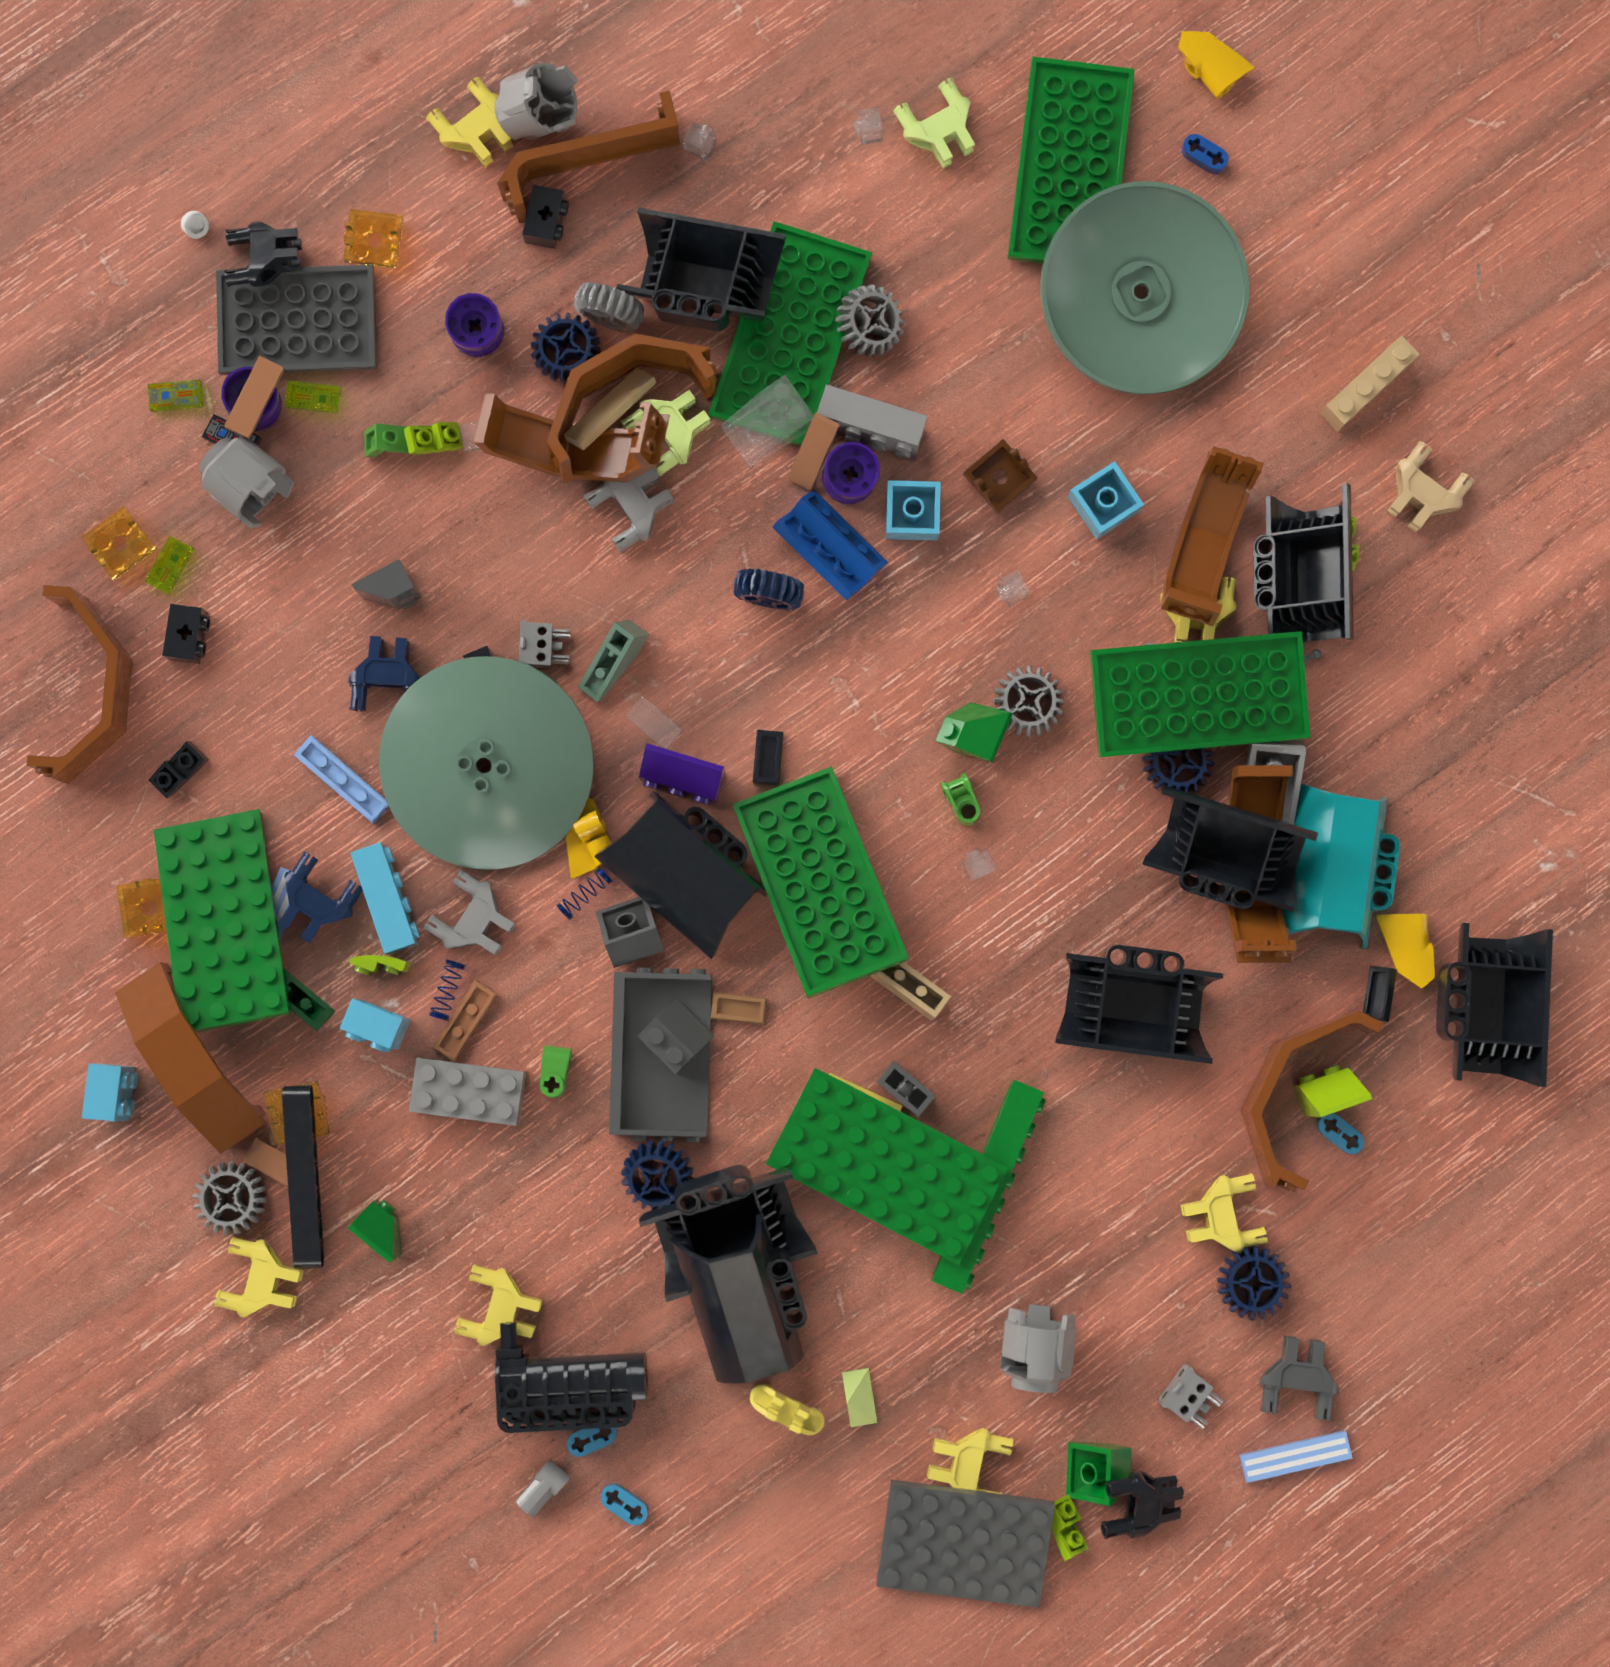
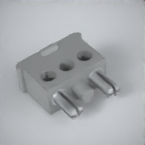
M522 620L520 622L519 662L534 668H551V664H569V655H553L551 653L552 651H562V642H553L552 638H570V629L553 628L552 623H532ZM540 630H545L546 634L540 635L538 634V632ZM544 643L546 646L544 648H539L538 644ZM539 656H544L545 660L538 661L537 658Z
M1185 1364L1158 1398V1403L1163 1408L1168 1407L1187 1423L1191 1420L1203 1429L1205 1426L1194 1419L1193 1416L1205 1425H1207V1421L1198 1415L1196 1411L1199 1409L1204 1414L1208 1412L1210 1406L1204 1402L1206 1398L1217 1407L1221 1406L1209 1394L1222 1404L1224 1400L1212 1391L1214 1387L1193 1372L1194 1369L1190 1365ZM1201 1383L1200 1388L1196 1389L1197 1385ZM1193 1394L1192 1399L1188 1400L1189 1396ZM1185 1405V1408L1180 1411V1408Z

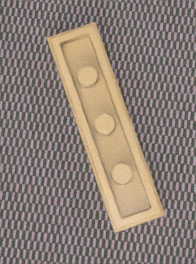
M638 368L634 369L564 434L566 440L585 450L656 384L654 376Z

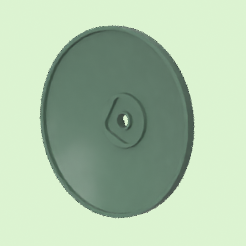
M1137 181L1123 183L1098 192L1080 204L1064 220L1051 240L1044 258L1040 279V299L1045 323L1053 341L1066 360L1076 370L1095 383L1114 391L1135 395H1153L1177 390L1193 383L1211 371L1226 356L1240 334L1245 321L1249 302V274L1245 255L1238 238L1224 217L1213 206L1194 193L1178 186L1153 181ZM1142 285L1146 288L1147 296L1145 299H1139L1135 296V286Z
M478 656L459 659L430 671L417 680L402 695L393 708L382 734L379 752V771L387 804L397 822L411 839L432 855L446 862L472 869L491 870L514 867L529 862L553 848L566 836L580 817L588 800L593 781L594 755L591 736L586 722L573 699L558 683L528 664L503 657ZM480 758L490 760L492 767L489 772L483 773L477 768V761Z

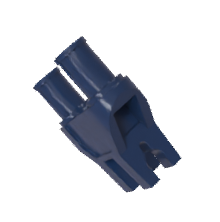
M370 636L368 657L348 677V684L352 687L349 710L366 712L367 689L370 686L402 688L405 693L409 687L420 679L408 663L410 641H407V638H396L394 658H383L384 639L380 636Z
M304 851L294 869L284 874L289 907L278 924L288 929L297 913H303L311 918V921L300 938L310 943L321 925L349 918L353 915V909L351 908L363 889L362 886L358 885L353 894H351L357 883L349 880L339 899L333 901L307 884L306 879L319 860L313 856L309 863L305 865L310 854Z

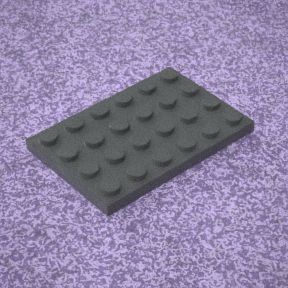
M373 264L302 267V270L282 273L269 284L260 287L251 286L250 283L228 287L225 282L224 270H216L218 373L220 375H229L234 370L244 366L254 367L259 356L284 367L283 373L377 369L375 272Z
M891 1479L877 1575V1587L1040 1608L1055 1503L1051 1500Z

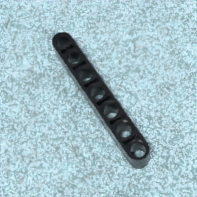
M312 1085L283 1086L282 1106L293 1264L295 1269L323 1268L324 1243Z

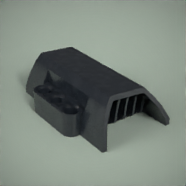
M638 208L637 213L643 228L648 252L641 288L617 284L616 288L618 290L625 291V293L637 299L652 301L658 318L669 323L722 331L730 323L729 316L764 322L769 296L786 240L785 234ZM664 303L670 304L667 308H660ZM689 308L696 309L692 313H685ZM713 313L721 314L717 318H711Z
M1342 484L1343 500L1339 506L1308 512L1290 507L1273 496H1266V534L1259 536L1255 540L1253 556L1254 601L1257 608L1268 613V634L1302 631L1303 642L1336 638L1354 639L1350 484ZM1272 544V549L1268 553L1269 546ZM1271 570H1273V574L1269 579V573ZM1271 596H1273V601L1269 605V600Z
M1164 786L1162 794L1174 798L1167 829L1156 845L1145 856L1142 865L1180 876V887L1189 893L1237 908H1250L1255 900L1285 910L1294 911L1296 905V867L1305 840L1316 841L1318 832Z
M653 791L649 797L654 801L648 810L625 834L600 850L595 855V858L712 959L733 918L755 893L759 892L766 897L767 892L760 882L741 867L748 857L747 848L704 809L696 806L690 807L682 815L658 793ZM688 816L698 817L700 825H690L687 819ZM716 833L720 837V843H711L708 840V834ZM728 851H737L740 854V861L734 862L730 860Z
M1462 923L1459 929L1458 962L1444 964L1440 968L1438 975L1436 1032L1441 1039L1454 1041L1453 1079L1462 1081L1463 1071L1501 1074L1538 1087H1546L1553 930L1546 929L1511 939L1469 937L1470 923ZM1453 968L1458 970L1457 981L1451 978L1450 973ZM1451 995L1457 997L1456 1008H1452L1449 1003ZM1450 1022H1454L1456 1025V1033L1453 1036L1448 1031Z
M1111 945L1104 951L1103 958L1066 953V960L1070 968V979L1065 1013L1055 1037L1056 1044L1212 1064L1213 1058L1209 1055L1199 1031L1203 990L1210 983L1223 979V973L1185 969L1184 959L1179 953L1133 946ZM1115 949H1119L1123 953L1124 958L1120 964H1114L1110 959V955ZM1141 953H1147L1150 957V964L1145 968H1141L1137 963V958ZM1173 956L1177 961V966L1173 971L1169 972L1165 969L1164 962L1167 957Z
M734 1165L678 1184L674 1191L676 1203L648 1211L639 1218L640 1227L655 1223L664 1251V1294L666 1302L689 1295L673 1245V1240L676 1239L691 1252L707 1259L729 1255L732 1252H741L745 1248L748 1250L756 1233V1215L761 1214L772 1249L776 1247L784 1248L788 1252L791 1262L818 1254L815 1244L793 1209L784 1181L793 1178L791 1170L782 1168L752 1178L747 1167ZM739 1178L745 1179L744 1181L735 1184L733 1183L735 1180ZM711 1187H718V1188H719V1189H716V1190H713V1191L708 1192V1189L711 1188ZM686 1195H691V1196H693V1197L688 1198V1199H685V1200H683V1201L681 1200L682 1197H684V1196H686ZM777 1262L773 1266L778 1267L784 1265V1262Z
M761 1214L756 1215V1233L748 1250L745 1248L741 1252H732L729 1255L707 1259L685 1248L679 1243L678 1239L673 1240L674 1249L717 1382L748 1383L789 1371L801 1361L804 1354L796 1329L803 1327L807 1321L804 1302L790 1256L784 1248H771ZM777 1262H784V1265L781 1267L773 1266ZM784 1286H792L787 1291L780 1290ZM791 1310H799L796 1314H788Z

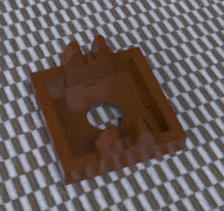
M1004 439L963 473L965 478L997 514L1038 478L1028 467L1027 460L1021 458L1019 451L1015 448L1012 449ZM997 470L1005 471L1008 476L1006 483L996 484L992 479L993 473Z

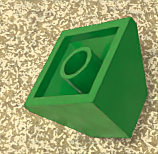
M970 702L945 717L936 742L954 753L993 763L1013 714L1008 711Z
M377 1199L366 1207L349 1225L348 1229L386 1261L391 1263L402 1255L399 1219L394 1213L395 1208L384 1199L380 1202Z
M1068 1442L1066 1495L1069 1494L1070 1498L1113 1506L1117 1497L1109 1499L1105 1488L1106 1481L1128 1478V1475L1131 1473L1132 1447L1109 1443Z

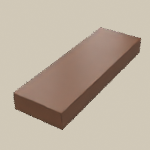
M261 356L258 357L224 425L225 429L250 440L285 370L284 367Z
M819 413L814 415L789 473L788 480L811 491L840 424Z
M474 980L432 1048L453 1062H456L498 996V993L481 982Z

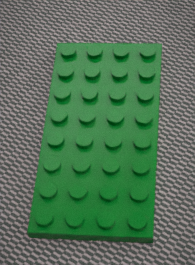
M1032 56L1007 259L1043 263L1049 244L1064 220L1088 198L1100 191L1122 183L1135 69Z
M773 221L770 232L785 234L786 240L765 311L766 316L764 322L740 319L708 416L801 447L811 421L818 411L825 386L830 384L843 345L841 340L845 334L844 332L837 331V328L841 327L842 323L835 321L836 317L842 314L837 309L843 305L841 300L845 296L849 297L848 293L851 290H857L859 286L863 285L872 252Z
M1302 631L1089 650L1098 757L1311 738Z
M832 766L733 804L807 999L909 960Z
M255 809L154 829L174 991L186 1018L196 1033L291 1014L261 811Z
M814 1068L766 1162V1165L776 1170L782 1168L791 1170L793 1179L957 1265L960 1264L1008 1169V1167L817 1068Z

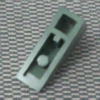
M630 619L614 622L578 688L595 701L600 702L637 657L649 634Z

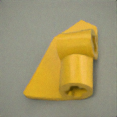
M1182 31L1178 49L1185 56V68L1193 78L1198 79L1200 77L1216 99L1224 96L1238 79L1255 68L1250 62L1209 32Z
M588 798L580 817L565 836L570 876L573 879L602 866L603 864L595 858V855L611 844L606 833V824L594 799Z
M1428 914L1377 915L1376 919L1395 969H1397L1400 975L1422 989L1435 978L1434 949L1432 943L1429 942Z

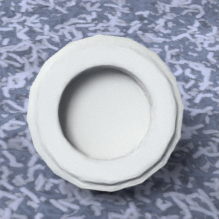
M190 211L183 216L181 229L189 237L198 239L207 233L209 222L201 212Z

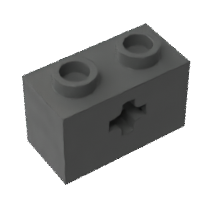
M892 1061L876 1081L918 1117L935 1098L931 1091L895 1061Z

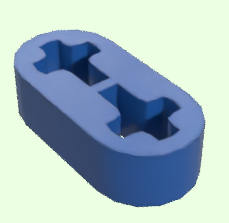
M1198 134L1187 136L1181 148L1182 154L1187 160L1211 174L1221 173L1226 168L1229 160L1228 154L1223 148ZM1197 143L1198 148L1194 152H1191L1189 150L1190 145ZM1218 156L1221 158L1220 163H1217L1215 166L1212 164V160Z

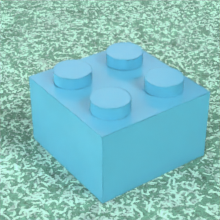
M1115 461L1072 488L1068 495V499L1096 540L1139 513L1144 506V503Z
M888 480L885 539L938 541L940 534L941 482Z
M352 998L340 1029L347 1031L345 1036L358 1042L369 1040L371 1041L370 1047L383 1052H390L391 1049H399L411 1019L364 1000Z
M89 1063L82 1118L105 1121L129 1120L135 1108L132 1093L138 1084V1073H135L136 1067Z

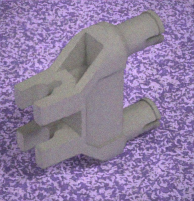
M654 468L627 483L602 481L603 484L583 495L591 509H594V507L610 497L615 498L631 521L630 528L612 538L620 553L639 540L641 542L647 541L653 528L656 513L674 502L673 496L668 489H665L651 499H648L644 491L660 481L659 475Z
M461 870L458 876L464 879L466 883L455 878L453 885L472 895L473 899L456 926L453 927L432 915L428 921L436 925L437 928L426 923L423 929L441 939L444 947L447 949L479 944L491 953L498 955L503 946L485 935L492 923H495L507 932L512 933L517 924L499 913L492 886L488 881L480 882L465 873L464 870Z

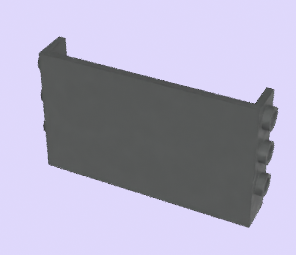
M637 968V973L614 972L609 1135H632V1140L648 1141V1136H659L658 1141H675V1136H686L685 1142H702V1137L708 1136L710 1041L678 1074H674L637 1037L676 998L710 1031L712 975L706 974V969H690V974H679L680 969L663 968V973H653V968Z

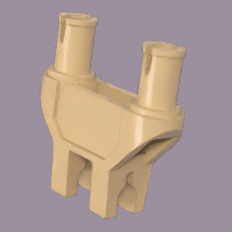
M1421 441L1417 443L1407 459L1398 462L1396 468L1398 496L1386 511L1395 518L1407 503L1418 509L1419 511L1407 526L1415 533L1430 516L1459 510L1463 505L1462 498L1475 483L1474 479L1470 477L1463 485V482L1469 475L1460 473L1451 488L1446 490L1420 471V466L1429 454L1432 453L1430 446H1427L1420 453L1426 443Z

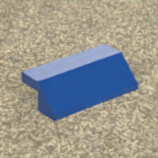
M815 490L803 496L791 512L777 520L772 527L846 601L857 594L888 563Z

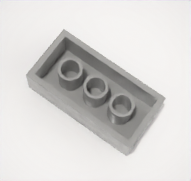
M827 384L817 413L840 424L836 434L844 436L846 441L870 444V448L880 452H884L886 449L895 452V456L909 460L910 457L916 459L928 417Z
M416 1058L409 1112L518 1126L521 1120L527 1072Z

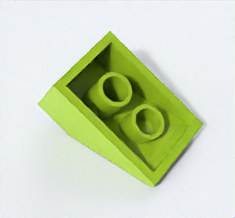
M1339 1064L1323 1069L1325 1074L1315 1077L1314 1073L1300 1077L1298 1078L1300 1083L1293 1085L1304 1116L1324 1117L1372 1099L1369 1091L1349 1068H1340Z

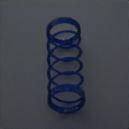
M598 866L597 870H594V872L598 877L599 881L601 882L602 886L590 877H586L594 893L589 891L583 885L578 884L579 889L581 890L582 894L584 895L587 901L582 899L576 893L570 892L578 908H576L566 899H562V901L567 910L563 907L561 903L556 904L557 908L569 920L573 918V915L565 902H567L576 910L581 911V907L578 904L575 897L573 896V894L587 904H589V900L583 892L582 888L589 892L591 895L597 896V893L589 880H591L593 883H595L602 889H605V885L603 884L599 875L608 884L613 882V880L605 873V871L600 866Z
M446 959L445 963L448 965L444 966V969L459 977L441 976L440 978L456 988L438 986V990L452 998L434 997V1000L450 1009L431 1007L432 1011L428 1015L449 1021V1015L434 1009L452 1010L451 1006L438 999L455 1000V997L440 988L459 989L457 985L444 978L462 979V976L446 967L465 970L466 965Z

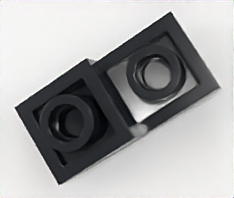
M186 741L169 761H164L148 781L166 798H170L209 759L191 741Z

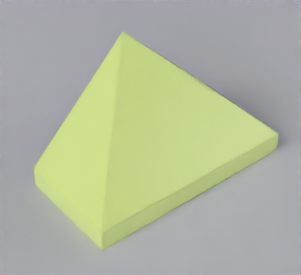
M869 1368L842 1372L850 1426L855 1427L877 1423Z

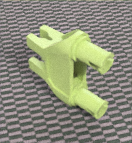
M953 78L947 79V84L943 81L938 86L949 104L947 108L923 121H917L907 102L902 104L903 108L899 105L893 111L904 128L903 137L914 146L932 151L942 168L952 164L951 159L953 155L946 145L947 143L955 140L964 157L974 152L973 147L975 146L965 127L970 100L965 96L962 97Z
M690 390L673 401L653 399L642 401L652 403L660 414L670 415L665 441L669 445V451L661 456L660 464L654 467L660 477L678 463L684 465L688 462L694 436L711 424L710 418L705 411H702L687 422L683 418L682 414L696 404V399ZM640 405L638 410L620 421L624 429H633L636 427V422L642 421L643 410L640 408Z

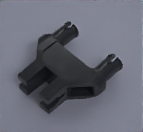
M258 221L251 222L246 228L225 230L228 246L250 243V262L247 267L224 270L225 282L228 287L249 283L254 287L265 286L282 273L302 270V260L298 258V251L302 250L301 238L298 239L297 228L274 229Z
M1143 1471L1131 1472L1128 1478L1107 1480L1105 1488L1109 1499L1128 1495L1127 1510L1123 1518L1101 1522V1532L1104 1539L1127 1535L1130 1538L1142 1537L1150 1533L1161 1523L1180 1519L1181 1509L1179 1506H1174L1175 1501L1183 1499L1184 1490L1182 1487H1177L1178 1479L1176 1475L1154 1478Z

